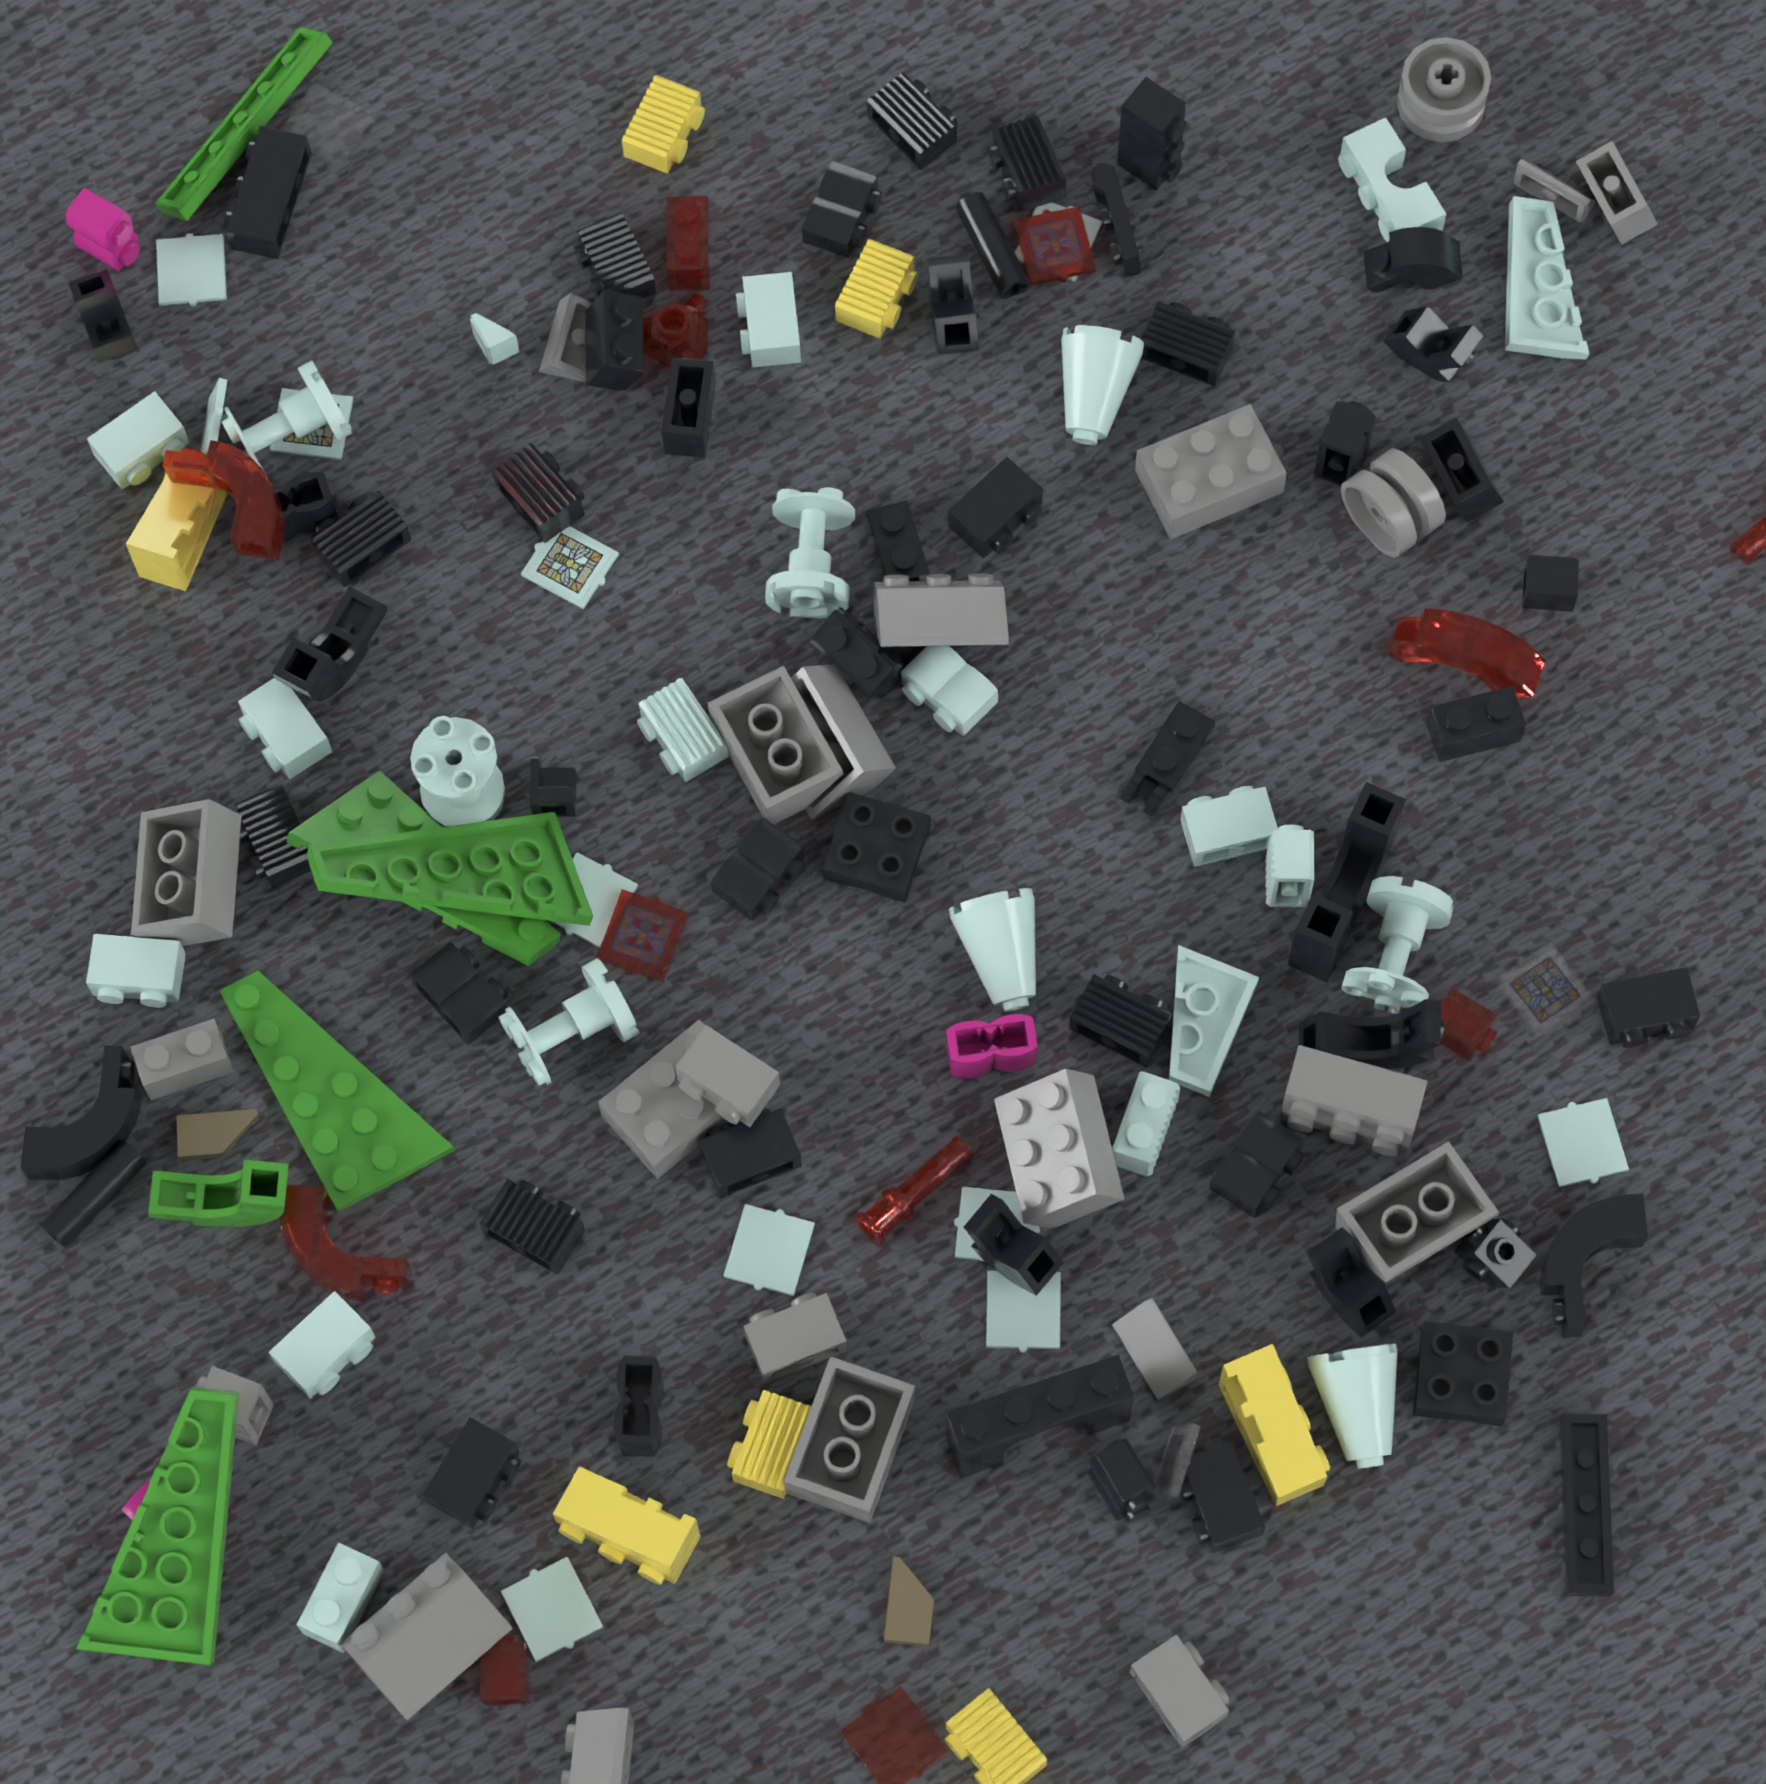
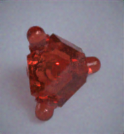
M694 294L689 300H685L681 304L674 302L644 317L643 354L671 368L672 357L702 360L704 358L702 355L707 353L708 318L704 317L705 313L703 312L707 305L705 297L700 294Z

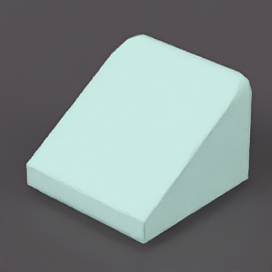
M477 313L471 315L470 322L473 336L490 364L494 365L519 352L517 337L514 333Z

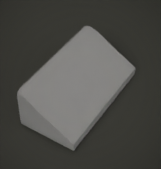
M1523 159L1519 161L1513 181L1514 185L1540 200L1552 201L1556 209L1576 221L1583 222L1597 203V200L1533 163Z
M573 293L568 294L559 301L539 369L540 373L586 382L585 311L592 302Z
M1152 1297L1112 1324L1157 1401L1196 1380L1197 1371Z

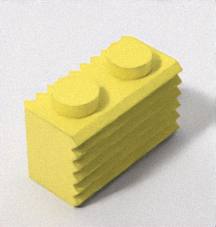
M655 75L650 83V87L647 89L646 95H644L642 102H640L639 108L636 110V114L633 115L626 133L623 135L624 157L667 174L674 162L681 163L688 147L686 138L691 129L698 130L704 117L705 108L701 106L700 92Z
M868 239L852 273H850L846 285L843 287L842 293H840L839 299L836 301V321L881 339L886 327L893 329L899 319L901 306L898 303L903 293L910 295L916 285L918 272L914 271V256Z
M763 1390L759 1402L752 1399L743 1420V1425L749 1427L743 1443L738 1441L734 1443L727 1463V1467L733 1468V1481L784 1499L786 1495L784 1480L811 1406L779 1396L776 1393H770L767 1390Z
M989 1688L946 1722V1730L950 1733L945 1738L946 1743L961 1761L967 1756L979 1769L974 1774L979 1784H1025L1047 1766L1045 1755L1041 1753L1039 1748Z

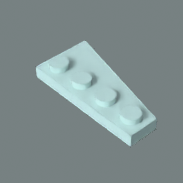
M1513 196L1509 203L1505 350L1586 360L1589 356L1587 341H1583L1580 330L1582 320L1579 308L1574 305L1571 292L1573 282L1570 270H1566L1562 254L1564 245L1552 201Z

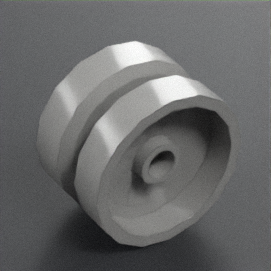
M1448 37L1430 39L1413 49L1404 63L1397 98L1400 118L1410 131L1423 139L1448 142L1459 140L1475 130L1483 119L1491 82L1488 62L1480 51L1463 40Z
M1392 448L1385 451L1371 462L1369 471L1361 470L1342 483L1341 495L1351 519L1379 551L1392 558L1400 556L1415 545L1417 535H1428L1445 522L1446 512L1444 504L1436 487L1421 467L1400 450Z

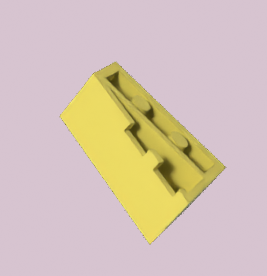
M179 453L174 464L167 468L162 484L126 543L139 577L183 591L187 590L232 485L227 467Z
M1271 1344L1224 1364L1219 1381L1220 1390L1275 1507L1324 1486L1327 1479L1326 1471L1330 1470L1329 1462L1321 1446L1314 1445L1309 1433L1311 1429L1310 1422L1303 1407L1298 1405L1295 1399L1290 1379L1281 1365L1274 1345Z
M579 1466L553 1512L556 1523L561 1525L558 1531L577 1543L582 1544L583 1540L587 1538L600 1545L598 1552L617 1564H622L624 1559L640 1566L638 1574L655 1584L662 1585L664 1579L675 1584L700 1539L696 1519L686 1514L679 1519L661 1510L663 1505L660 1502L648 1498L646 1502L627 1492L628 1489Z

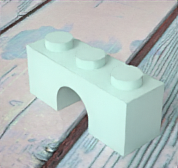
M1383 118L1343 137L1341 153L1338 156L1342 172L1347 178L1353 176L1359 185L1358 194L1360 200L1367 210L1374 209L1380 219L1378 221L1380 232L1387 242H1389V232L1403 228L1428 227L1443 231L1446 212L1427 182L1413 188L1404 189L1394 186L1387 179L1386 176L1403 167L1406 149L1387 118Z

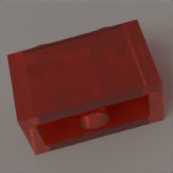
M708 196L667 197V276L669 291H710V209Z

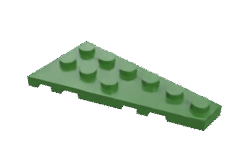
M379 770L290 831L286 843L301 849L302 846L309 848V845L425 830L442 826ZM404 902L419 911L425 907L443 916L442 922L454 929H457L460 925L480 935L482 943L527 966H530L550 951L559 942L561 934L546 920Z
M555 812L309 845L306 855L318 891L590 926L593 919L591 908Z
M259 971L219 990L338 1213L455 1151L454 1147Z
M201 1387L190 1389L170 1434L159 1465L155 1468L149 1482V1488L142 1504L137 1509L111 1568L112 1572L97 1600L91 1620L76 1649L211 1665L214 1662L239 1392Z

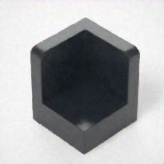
M1528 554L1524 567L1522 608L1573 612L1578 598L1579 560L1573 557Z
M531 756L530 805L533 815L555 812L557 817H576L577 772L575 768H542L540 756Z

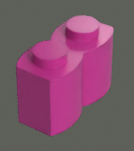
M83 188L66 211L67 225L74 230V243L79 249L119 272L124 265L130 266L136 260L140 251L138 236L133 231L131 216L128 212L91 190Z
M1012 1014L1000 1017L990 1024L982 1021H965L946 1030V1049L951 1075L958 1078H976L989 1073L993 1069L1003 1072H1017L1036 1064L1038 1044L1033 1017Z

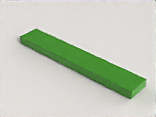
M300 27L158 199L155 205L161 212L188 221L246 150L250 140L255 139L260 126L264 127L331 46L333 42L326 33Z

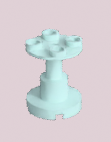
M312 360L297 368L307 387L278 402L282 410L242 431L228 406L224 408L226 414L221 416L222 424L233 444L241 440L246 450L241 452L240 455L254 480L260 477L264 481L268 480L254 453L295 432L299 439L328 423L337 441L352 434Z
M821 488L818 490V493H801L794 489L779 490L777 492V499L772 506L773 516L790 527L800 528L799 548L790 552L788 571L772 575L766 581V604L772 610L781 613V606L790 608V616L828 618L835 609L839 610V607L846 611L849 608V585L843 579L830 574L831 555L824 551L825 530H838L849 526L855 520V508L849 502L843 500V492L836 488Z
M447 716L433 719L430 725L415 740L410 756L413 775L421 785L422 805L427 814L442 827L494 820L503 808L506 790L502 772L496 765L497 754L493 737L485 728L469 719L449 718Z
M1386 876L1372 880L1366 901L1372 910L1384 917L1378 937L1385 944L1379 968L1359 967L1347 970L1341 989L1350 995L1374 999V1007L1376 1009L1384 1011L1385 1006H1389L1388 1012L1397 1014L1401 1007L1410 1008L1428 999L1429 994L1423 986L1403 976L1410 951L1420 949L1425 929H1441L1448 926L1454 906L1452 907L1453 900L1449 895L1427 883L1414 880L1412 887L1402 886L1403 877Z
M597 958L581 967L589 988L563 1001L564 1011L527 1032L511 1007L506 1008V1013L498 1017L508 1037L515 1041L518 1048H524V1051L518 1053L522 1064L526 1066L529 1076H533L538 1085L552 1083L539 1054L578 1034L584 1040L610 1025L622 1042H626L639 1034V1030L635 1027L637 1025L623 995L614 980L606 981L603 974L607 973L608 970Z

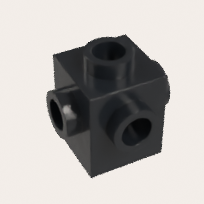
M1504 1218L1491 1219L1461 1237V1243L1454 1250L1465 1262L1463 1269L1472 1278L1482 1283L1486 1282L1491 1287L1509 1289L1536 1256L1519 1238L1521 1236L1520 1230Z

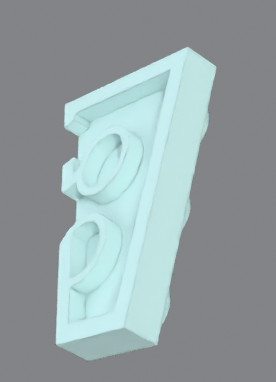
M1178 945L1169 1072L1170 1081L1210 1097L1254 994L1259 977Z

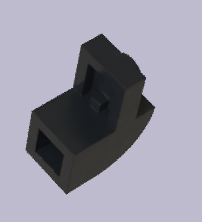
M1409 227L1389 232V242L1364 251L1366 286L1372 292H1381L1407 281H1412L1425 290H1432L1463 278L1459 241L1438 229Z
M968 254L927 258L929 301L938 355L979 350L977 319L972 298Z
M107 269L68 283L99 363L108 359L122 358L128 352L138 349Z
M1427 306L1405 310L1383 342L1401 360L1436 381L1449 382L1458 368L1465 366L1473 359L1476 353L1474 348L1483 335L1474 325L1449 329Z
M993 1194L988 1196L963 1227L974 1241L971 1247L988 1265L1015 1285L1036 1296L1064 1263L1046 1237L1021 1225L1003 1199Z
M1343 1227L1307 1252L1314 1269L1310 1272V1275L1315 1285L1342 1320L1361 1338L1396 1313L1385 1283L1364 1265L1352 1235Z

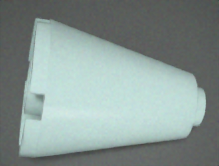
M1076 325L1072 334L1068 327L1064 328L1061 342L1066 432L1073 435V441L1085 445H1096L1098 439H1105L1143 354L1144 342L1132 335L1130 343L1120 339L1121 331L1099 326Z
M1030 888L1019 889L1021 897L1009 899L1008 891H1002L960 903L962 910L953 906L949 908L950 919L993 1005H1003L1004 1012L1030 1006L1028 999L1036 996L1035 899Z
M1396 1343L1307 1357L1308 1367L1347 1461L1356 1460L1357 1469L1384 1465L1383 1456L1392 1454L1398 1353Z

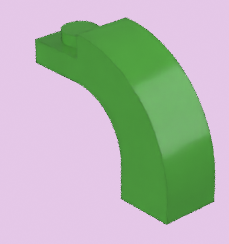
M244 1160L243 1168L240 1171L226 1175H196L153 1171L148 1218L193 1222L192 1226L246 1227L274 1221L281 1217L284 1212L289 1164Z

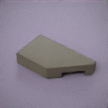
M258 1109L176 1115L179 1160L224 1157L236 1145L235 1142L248 1128L259 1120Z
M893 1557L884 1642L929 1647L934 1599L900 1557Z

